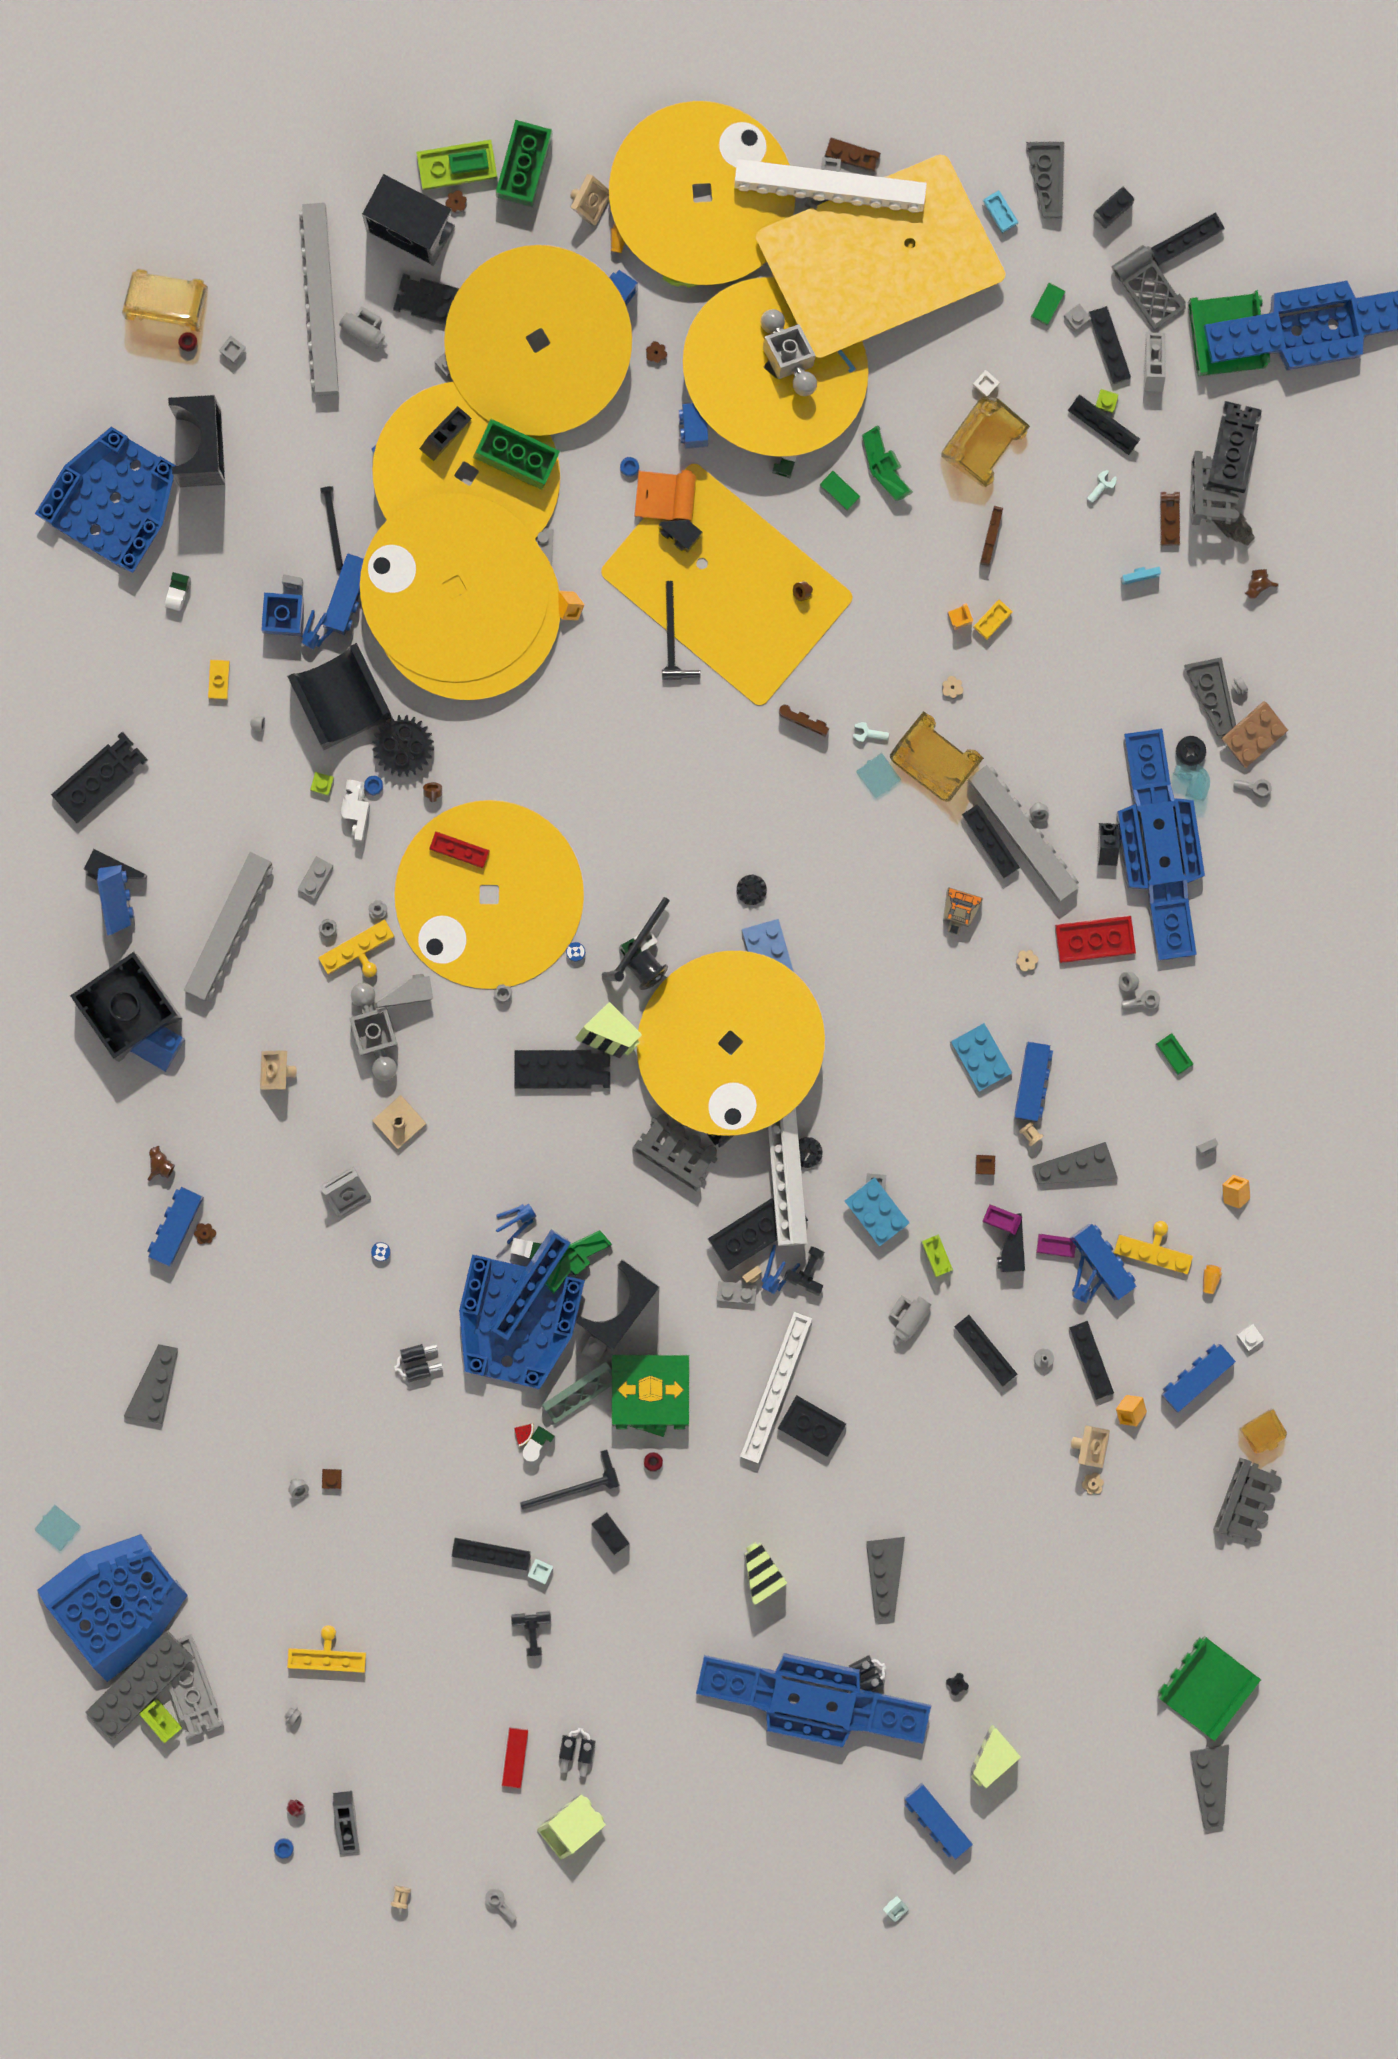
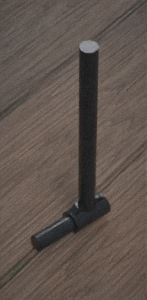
M666 581L668 666L662 670V680L700 678V670L681 671L678 666H675L673 581Z
M663 897L618 967L614 971L602 973L603 979L616 982L623 981L624 970L670 902L668 898Z
M608 1450L600 1451L605 1467L603 1477L520 1502L522 1510L602 1485H606L610 1489L620 1486Z

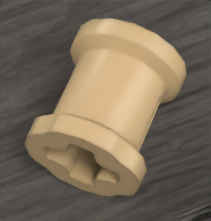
M1033 1121L1019 1130V1133H1023L1029 1141V1146H1032L1043 1137V1134H1039L1033 1126Z
M394 1886L395 1895L391 1906L407 1909L408 1905L406 1903L411 1889L403 1886Z

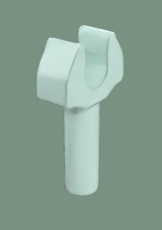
M1109 470L1103 471L1098 475L1099 484L1088 496L1087 500L1093 503L1105 488L1113 489L1115 486L1116 476L1110 482H1106L1104 479Z
M860 722L854 726L864 731L862 735L853 734V737L859 742H864V739L868 737L888 740L889 733L870 730L865 722Z

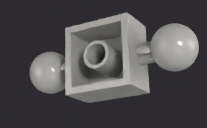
M775 309L767 310L761 317V326L764 331L771 335L765 336L763 350L778 379L794 374L793 389L801 396L813 394L817 388V380L813 374L804 370L813 367L815 353L800 324L783 330L785 325L783 314Z
M359 983L353 987L351 999L355 1005L361 1007L362 1014L349 1018L359 1054L363 1056L374 1053L376 1060L372 1066L373 1074L381 1081H388L395 1076L397 1071L395 1061L387 1057L385 1051L387 1048L398 1045L391 1019L386 1007L373 1010L372 1003L375 999L373 987L367 983Z

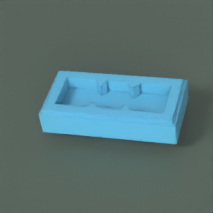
M999 190L983 199L984 205L1001 233L1019 223Z
M1145 567L1134 569V573L1122 575L1121 581L1123 585L1156 578L1160 576L1161 570L1160 567L1145 570Z

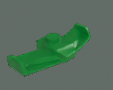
M877 425L864 433L862 438L872 476L877 479L895 501L902 500L912 494L913 491L895 472L901 468V465L894 451L885 452L880 426Z
M599 1230L570 1244L545 1282L546 1287L554 1294L570 1271L575 1276L590 1265L587 1257L612 1246V1243Z

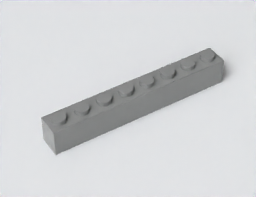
M986 765L967 781L1057 901L1061 902L1079 888L1077 885L1079 883L1073 874L1069 875L1066 871L1067 865L1061 858L1058 860L1054 855L1056 851L1050 843L1046 844L1042 839L1044 835L1040 829L1033 827L1031 817L1020 810L1021 804L1015 797L1012 799L1008 794L1010 790L1004 782L1000 783L996 778L998 774L993 767L989 768Z
M249 852L184 988L185 992L204 1001L207 998H212L215 991L213 986L216 981H220L224 972L221 969L224 963L228 964L232 956L229 952L232 946L236 947L240 939V936H238L240 929L244 930L248 923L246 917L249 911L253 912L257 903L254 900L257 894L261 895L265 887L263 881L265 877L269 878L273 870L271 861Z

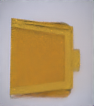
M1272 1408L1239 1428L1254 1453L1257 1454L1267 1449L1271 1451L1279 1446L1278 1442L1287 1436V1431Z

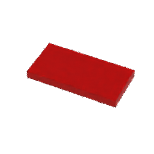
M1131 916L1055 925L1060 963L1136 954Z

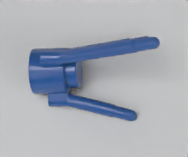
M314 610L311 611L305 631L301 636L303 638L301 643L313 650L316 646L320 647L322 642L333 632L328 630L320 639V635L317 634L327 613L322 615L314 631L310 630L309 632L315 613Z
M522 1204L517 1208L496 1215L497 1218L518 1212L517 1217L497 1228V1233L519 1220L522 1223L525 1222L511 1236L507 1244H510L513 1238H516L537 1217L530 1204L525 1206Z
M776 1245L772 1247L765 1275L761 1280L763 1282L762 1288L772 1294H775L777 1290L780 1291L787 1282L784 1280L780 1282V1279H778L786 1264L785 1262H782L775 1276H769ZM797 1263L792 1271L796 1272L800 1267V1263Z
M1081 1255L1072 1291L1075 1292L1074 1298L1087 1303L1089 1299H1092L1102 1282L1099 1280L1091 1290L1090 1285L1097 1273L1094 1270L1086 1285L1081 1284L1079 1287L1084 1264V1257Z

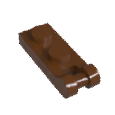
M830 137L824 157L841 159L842 163L875 172L877 168L875 164L879 160L881 153ZM864 156L870 157L868 162L863 161Z
M1160 492V546H1179L1180 492H1174L1173 494ZM1173 501V507H1166V502Z
M786 704L782 705L779 709V715L782 718L826 737L829 728L826 727L827 723L818 719L815 722L809 719V715L800 711L797 714L791 711L790 707Z

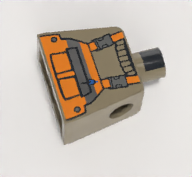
M948 887L943 915L944 920L950 921L948 932L959 935L961 925L969 927L983 898Z

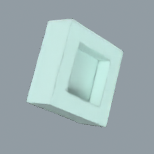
M536 1558L528 1577L545 1584L553 1566Z
M896 1896L883 1910L896 1922L909 1908Z

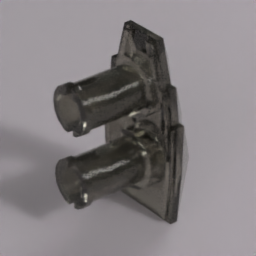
M1239 513L1238 520L1230 524H1225V521L1212 520L1228 539L1231 538L1235 542L1239 541L1248 546L1255 538L1252 528L1245 521L1246 518L1241 513Z

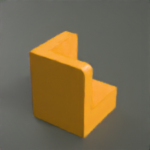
M558 592L559 616L561 619L579 620L585 604L575 592Z
M967 603L963 604L962 607L947 612L954 630L973 623Z
M1232 1175L1222 1184L1223 1202L1225 1204L1240 1209L1250 1200L1249 1180Z
M1126 1395L1116 1408L1119 1423L1135 1427L1138 1426L1147 1413L1143 1397Z

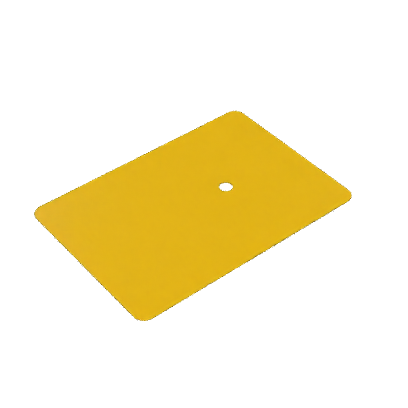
M937 155L884 177L927 183L923 212L914 213L906 209L892 210L889 207L882 206L874 208L867 204L853 205L851 202L836 203L829 200L817 205L816 210L814 208L807 209L764 227L757 232L756 240L797 324H800L814 351L815 357L822 358L1004 280L1005 270L947 156ZM908 238L914 239L915 247L907 248L904 245L905 240Z
M690 464L685 470L693 471V474L696 475L691 523L703 532L701 538L688 553L685 550L680 551L674 545L675 541L670 537L666 539L659 532L661 530L659 529V524L671 520L643 518L603 565L601 573L609 583L666 630V581H673L675 638L756 705H763L772 697L852 601V593L698 464ZM704 558L707 560L708 565L705 569L697 567L696 562L698 559ZM805 581L809 586H812L813 592L808 600L798 601L793 595V586L795 583Z

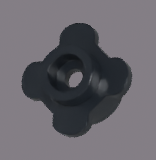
M957 1673L955 1677L946 1680V1684L951 1688V1693L955 1696L969 1688L968 1683L963 1679L962 1673Z

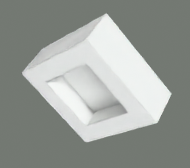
M985 370L973 383V386L987 398L1000 382Z
M1251 1324L1237 1334L1247 1351L1264 1340L1254 1324Z

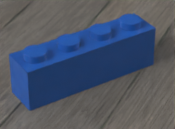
M347 553L326 612L327 616L322 624L323 628L345 635L346 631H350L353 620H350L351 616L357 612L359 607L357 599L360 595V575L363 558Z
M1026 1042L1014 1118L1037 1122L1038 1118H1042L1043 1107L1040 1105L1041 1099H1045L1047 1088L1043 1087L1044 1081L1048 1080L1050 1069H1047L1048 1061L1051 1062L1053 1050H1050L1051 1045Z
M181 1187L180 1190L176 1189L172 1200L175 1201L172 1207L168 1206L164 1214L166 1220L163 1225H159L156 1231L158 1237L155 1242H151L147 1251L150 1253L148 1257L169 1267L172 1266L204 1198L203 1196L184 1187Z
M1088 1224L1070 1237V1239L1092 1270L1097 1271V1277L1112 1298L1119 1300L1137 1287L1134 1283L1136 1280L1130 1272L1127 1273L1123 1268L1124 1263L1121 1258L1113 1254L1111 1244L1108 1241H1104L1101 1237L1102 1232L1098 1226Z
M1221 1344L1210 1346L1206 1350L1207 1355L1203 1358L1199 1356L1191 1363L1193 1367L1190 1370L1184 1369L1177 1376L1178 1380L1174 1384L1170 1382L1163 1388L1164 1392L1161 1395L1176 1412L1182 1410L1236 1362Z
M923 1783L905 1797L907 1802L904 1805L911 1813L915 1811L918 1814L919 1818L917 1820L924 1828L928 1826L932 1831L929 1835L936 1843L940 1841L943 1844L944 1848L942 1850L949 1858L953 1856L954 1859H957L973 1845Z

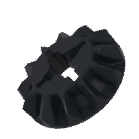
M1186 736L1178 742L1176 756L1180 763L1186 766H1196L1204 760L1206 746L1200 738ZM1196 745V748L1194 750L1195 755L1193 756L1191 754L1190 756L1185 757L1187 755L1186 753L1188 752L1186 747L1192 748Z
M746 875L737 884V896L747 905H756L763 901L766 896V883L757 875ZM755 883H757L755 890L757 891V893H759V895L756 893H751L747 897L748 889L746 888L745 884L747 886H752Z
M811 1137L799 1139L800 1150H806L810 1144V1151L816 1154L809 1155L805 1161V1154L800 1151L801 1167L804 1168L817 1165L823 1155L820 1143Z

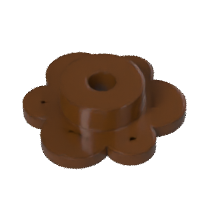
M458 190L454 194H448L445 205L451 208L452 212H457V210L464 211L467 198Z
M653 341L651 346L646 348L647 360L660 363L661 360L666 359L665 345H660L659 342Z
M199 1223L196 1227L197 1231L194 1232V1236L197 1237L199 1244L211 1243L212 1238L217 1234L216 1230L212 1229V1225L209 1223L206 1225Z

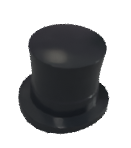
M646 949L635 956L629 962L627 968L640 981L641 985L639 988L645 990L656 985L664 977L668 970V965L662 966L654 958L650 950Z

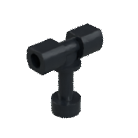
M811 1246L808 1254L811 1256L804 1272L800 1271L798 1274L787 1269L783 1280L793 1285H801L806 1288V1291L819 1296L823 1285L814 1281V1276L811 1273L818 1258L822 1259L825 1252Z
M541 1611L533 1615H526L525 1613L512 1614V1626L524 1625V1629L529 1631L530 1648H526L527 1656L542 1655V1647L537 1645L536 1628H540V1624L551 1623V1612Z

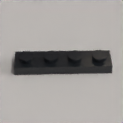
M1215 212L1151 247L1154 253L1153 258L1157 265L1160 266L1222 232L1225 227Z
M1105 306L1090 311L1089 316L1112 384L1131 379L1108 307Z
M1080 394L1068 409L1070 413L1128 455H1130L1140 441L1139 437Z
M978 804L962 814V817L1003 879L1020 868Z
M969 1314L954 1326L1002 1386L1018 1375Z
M1088 1321L1069 1327L1095 1399L1113 1394L1112 1385Z
M455 1537L451 1557L527 1571L531 1551Z

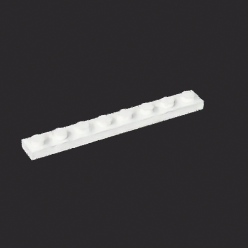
M796 1312L793 1313L740 1457L759 1463L812 1318Z

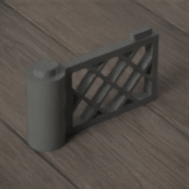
M1142 245L1115 263L1111 268L1154 330L1185 309L1184 304L1186 301L1180 293L1178 295L1175 293L1154 262L1152 249L1149 246L1145 247ZM1150 267H1153L1156 272L1155 280L1145 278L1146 270ZM1133 279L1141 280L1140 290H1133L1128 282ZM1144 281L1154 283L1153 293L1142 291ZM1157 284L1165 285L1167 288L1166 296L1155 294ZM1142 294L1152 296L1150 306L1142 305L1140 302ZM1155 297L1165 299L1163 309L1153 307ZM1168 299L1174 300L1179 308L1175 311L1166 310ZM1152 310L1162 312V318L1156 324L1151 318Z

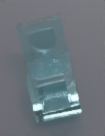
M1198 764L1195 766L1194 771L1188 765H1176L1173 775L1190 780L1185 795L1204 801L1210 788V777L1207 771Z

